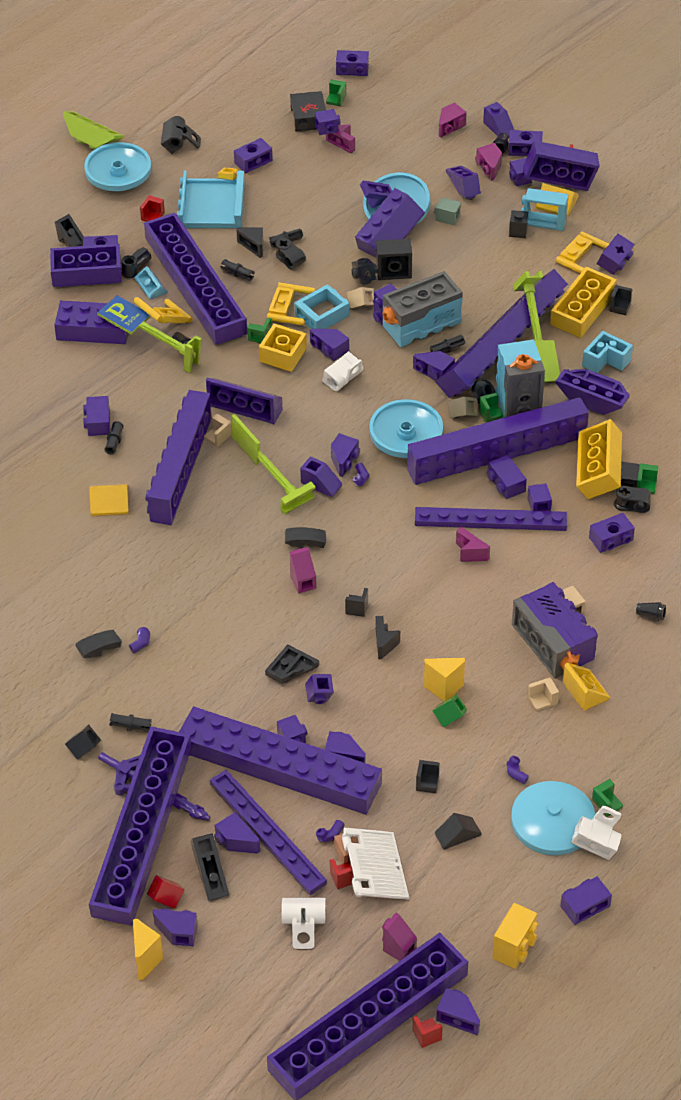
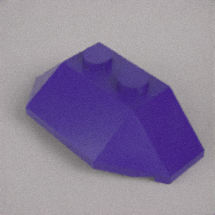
M564 369L556 379L557 386L569 400L580 397L587 409L602 415L622 409L630 396L621 382L588 369L570 371L569 369Z

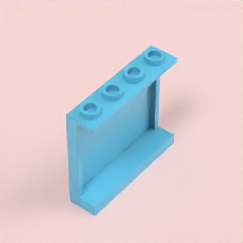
M184 170L183 177H180V187L182 188H179V198L181 200H178V210L180 211H177V216L185 228L242 227L245 186L244 171H237V179L229 180L187 178V171Z

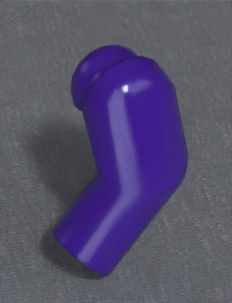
M358 463L355 466L358 474H356V478L353 477V482L357 486H363L370 475L364 464Z
M141 627L137 630V641L129 645L132 653H136L149 645L150 631L148 628Z
M511 756L506 764L508 775L520 783L526 784L529 775L520 771L519 757Z
M336 820L330 830L319 828L316 831L317 839L323 843L333 841L334 836L340 835L345 824L341 820Z

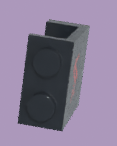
M322 91L290 94V108L294 115L295 132L317 130L315 126V112L326 110Z

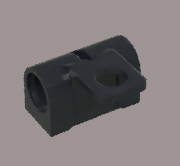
M181 116L171 117L163 123L161 145L171 154L182 148L185 139L196 148L200 147L201 137L186 125L184 118Z

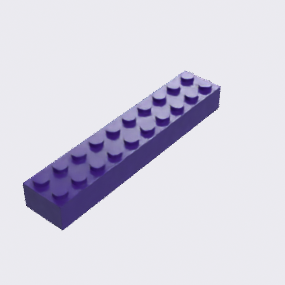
M172 213L145 222V239L214 344L218 345L248 334L247 318L177 214Z
M555 269L544 275L534 286L538 318L545 313L546 308H549L555 302L556 298H559L565 292L563 289L568 285ZM525 293L436 381V384L449 398L455 394L459 396L465 390H468L474 384V381L485 373L484 370L489 369L495 363L494 360L498 359V345L514 343L516 337L518 339L526 332V327L532 326Z
M579 397L408 444L407 470L414 484L417 485L489 465V462L506 455L513 459L518 456L576 441L579 437V431L588 428L589 411Z
M194 706L179 731L191 736L192 749L190 756L367 815L382 784L381 768Z
M150 727L89 902L91 917L130 926L133 925V919H135L192 749L190 734Z
M439 932L267 1056L268 1071L294 1100H299L442 995L446 988L450 989L468 976V961Z

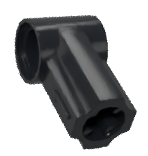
M142 247L134 254L126 255L121 259L122 275L125 278H134L137 275V270L151 260L152 256L147 248Z

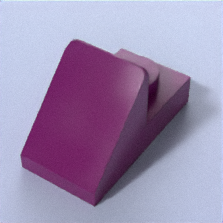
M338 125V132L326 134V141L351 154L355 151V137L351 136V125Z
M463 527L456 531V544L462 548L460 551L461 562L488 561L490 559V546Z

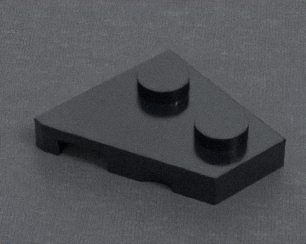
M287 644L265 670V675L283 684L317 668L319 660Z

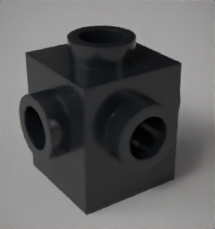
M361 258L351 262L353 279L361 284H369L371 281L376 280L377 266L370 259Z

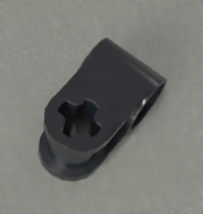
M280 238L276 241L278 249L276 258L284 263L288 269L292 270L306 261L304 252L289 239Z
M628 486L617 488V498L614 501L616 509L646 513L650 510V490Z

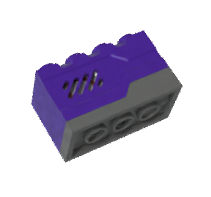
M551 582L538 590L513 600L512 626L551 675L557 678L564 674V665L566 663L582 666L595 660L598 634L593 627L591 628L590 625H586L587 621L583 614L575 612L574 603L565 599L564 591L560 587L558 588L554 582Z

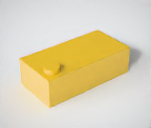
M585 267L552 308L550 325L582 338L610 302L617 279Z
M611 419L579 431L576 487L587 499L621 487L622 432Z

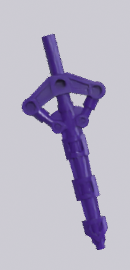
M103 752L99 754V760L116 769L115 794L123 795L125 792H128L130 784H126V781L129 777L133 778L140 755L119 762ZM179 793L176 794L173 806L187 811L195 819L210 820L211 817L205 812L203 807L198 804L194 805Z

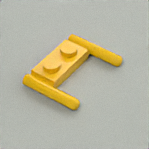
M581 231L561 252L555 262L581 274L585 268L576 263L589 251L592 245L595 244L606 249L609 243Z
M279 282L267 318H271V321L303 326L305 324L304 319L287 316L294 292L311 294L316 289Z
M139 297L134 298V303L157 322L177 324L191 323L193 320L189 314L170 299L164 300V304L169 308L153 307L152 309Z

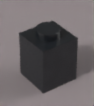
M511 211L509 237L526 238L529 212Z

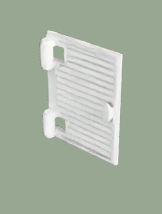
M344 828L342 841L344 850L349 853L354 874L352 884L355 896L409 900L394 833ZM351 837H357L359 843H352ZM368 881L369 888H362L361 882Z

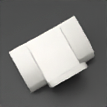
M348 351L324 370L322 382L334 391L340 390L363 371L362 360H358Z
M602 806L592 820L582 816L577 823L571 843L610 860L617 852L621 839V834L612 830L613 826L621 818V813L607 806ZM603 813H609L613 815L614 818H607L603 815Z
M282 898V924H292L293 948H314V924H325L326 920L325 898ZM306 932L310 936V940L307 943H300L297 940L299 933Z

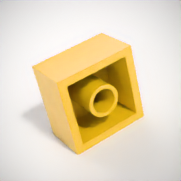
M273 324L259 345V362L292 372L307 349L306 333Z
M513 903L494 935L492 959L513 969H517L519 963H524L528 955L527 950L529 946L533 947L538 937L536 931L539 923H537L536 912Z

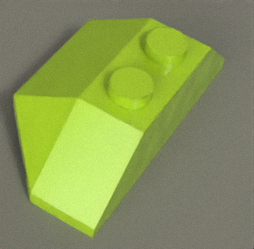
M74 111L63 112L70 135L76 138V141L79 143L89 144V147L92 149L105 144L116 143L124 137V135Z

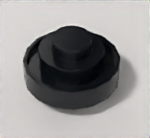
M487 379L475 381L471 388L472 396L477 398L479 405L481 396L496 393L493 384Z

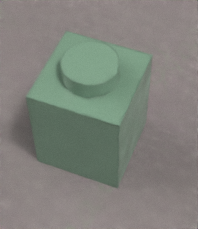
M442 197L439 204L436 203L434 208L436 221L455 226L461 215V202Z

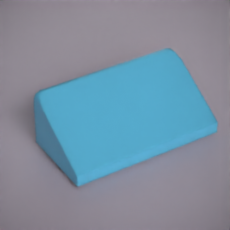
M147 266L134 277L149 299L168 292L155 273Z

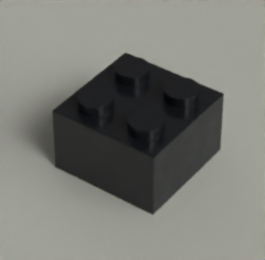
M411 239L376 241L377 280L412 278Z

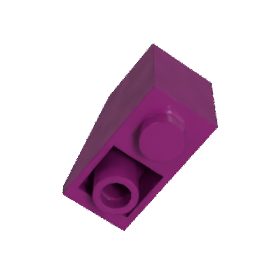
M455 102L441 110L438 135L440 138L466 125L467 112Z
M495 143L477 148L475 156L476 164L483 169L484 174L491 181L495 179L502 161V152Z
M308 547L290 552V577L298 594L316 589V573Z
M395 913L391 919L388 918L382 926L384 952L400 961L417 949L416 935L398 913Z

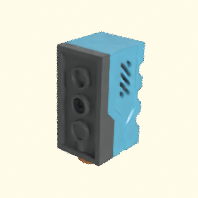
M443 271L384 294L383 327L396 343L403 347L412 343L415 338L423 339L430 332L438 333L445 326L453 327L462 322L463 292L449 275Z
M528 340L498 345L499 360L497 362L498 374L496 375L497 387L495 391L499 396L498 404L503 413V418L542 408L545 369L535 341Z

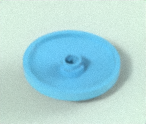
M124 142L109 143L96 148L87 156L84 163L85 175L92 185L107 191L129 190L139 186L149 177L151 173V160L148 153L137 145Z
M397 172L384 175L374 181L389 184L392 190L396 188L408 194L425 212L418 223L425 218L430 208L431 198L427 185L419 177L409 173ZM364 196L363 209L369 220L379 206L371 208L367 198Z
M410 399L395 400L384 404L374 412L370 420L369 432L372 442L382 452L394 457L407 458L408 444L443 435V421L439 413L426 403Z
M545 781L529 786L517 796L512 807L511 823L518 839L528 848L546 855H564L581 848L571 843L575 828L582 816L592 820L595 816V810L589 798L578 788L563 782Z

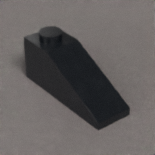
M213 833L192 838L190 842L208 901L228 896L229 892Z

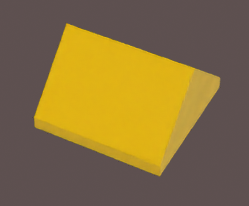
M542 184L541 190L568 194V217L579 198V194L548 184ZM536 204V209L558 215L559 206Z
M128 484L92 485L89 487L91 516L129 514Z
M465 658L424 659V687L441 700H447L464 686Z
M571 663L564 665L563 684L583 711L611 698L590 669Z
M133 919L138 980H143L163 960L161 935L140 920Z

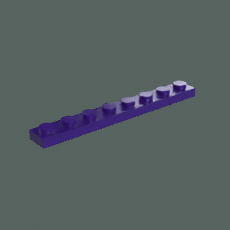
M415 507V526L567 531V512Z
M227 770L210 779V785L309 895L327 885V879Z

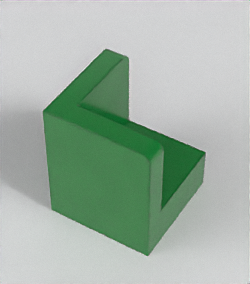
M331 79L326 104L341 107L347 95L346 82Z
M267 318L263 326L250 323L247 327L248 341L261 344L272 327L271 318Z
M497 393L480 397V414L485 423L503 418V413L498 406L499 396Z
M640 463L637 488H646L650 490L651 494H655L658 474L657 465Z
M456 693L438 704L432 711L441 725L445 727L462 717L467 712V708Z
M611 779L593 788L592 801L599 809L602 806H607L615 811H619L623 808V804L614 795L615 784ZM604 813L606 817L611 815L609 813Z

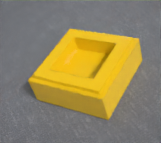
M224 167L218 172V178L234 180L237 178V171L239 170Z

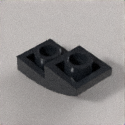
M308 527L287 528L285 530V544L303 548L306 543L311 546L324 548L326 544V531Z
M113 629L88 636L77 642L75 646L83 658L101 656L102 651L105 649L120 648L122 641Z

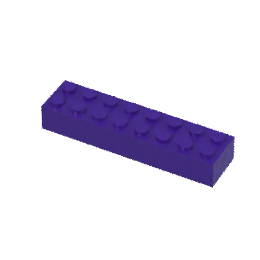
M189 390L187 396L183 397L182 409L178 410L177 422L172 425V434L168 436L167 447L162 451L161 463L158 462L156 476H153L151 479V489L146 492L145 500L148 501L147 513L149 514L150 522L166 525L173 524L203 444L204 436L212 420L210 393Z

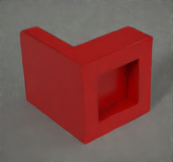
M148 195L140 206L141 220L145 222L160 218L165 213L164 199Z
M334 858L330 859V875L337 890L353 885L352 879L354 874L350 862L337 866Z
M155 875L147 895L154 901L176 908L185 889L176 882Z
M418 1016L413 1017L412 1030L422 1048L442 1040L443 1027L440 1023L436 1025L433 1017L420 1022Z

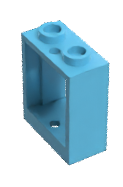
M528 188L526 195H523L522 205H525L522 211L529 212L528 226L564 231L568 194ZM531 202L559 206L558 215L532 212Z
M327 284L294 302L295 316L304 319L305 325L310 329H327L349 316L350 304L347 299L343 298L335 289ZM325 300H329L335 306L320 316L311 310V308Z

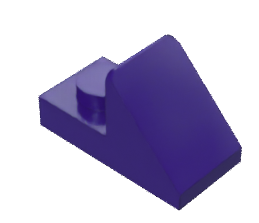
M365 180L360 184L371 208L381 205L392 192L389 184Z

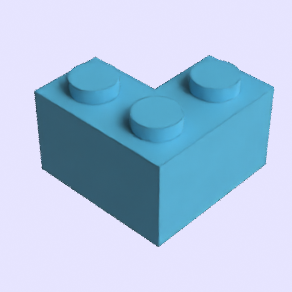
M602 331L583 351L582 367L598 373L606 364H609L622 371L632 360L633 345Z

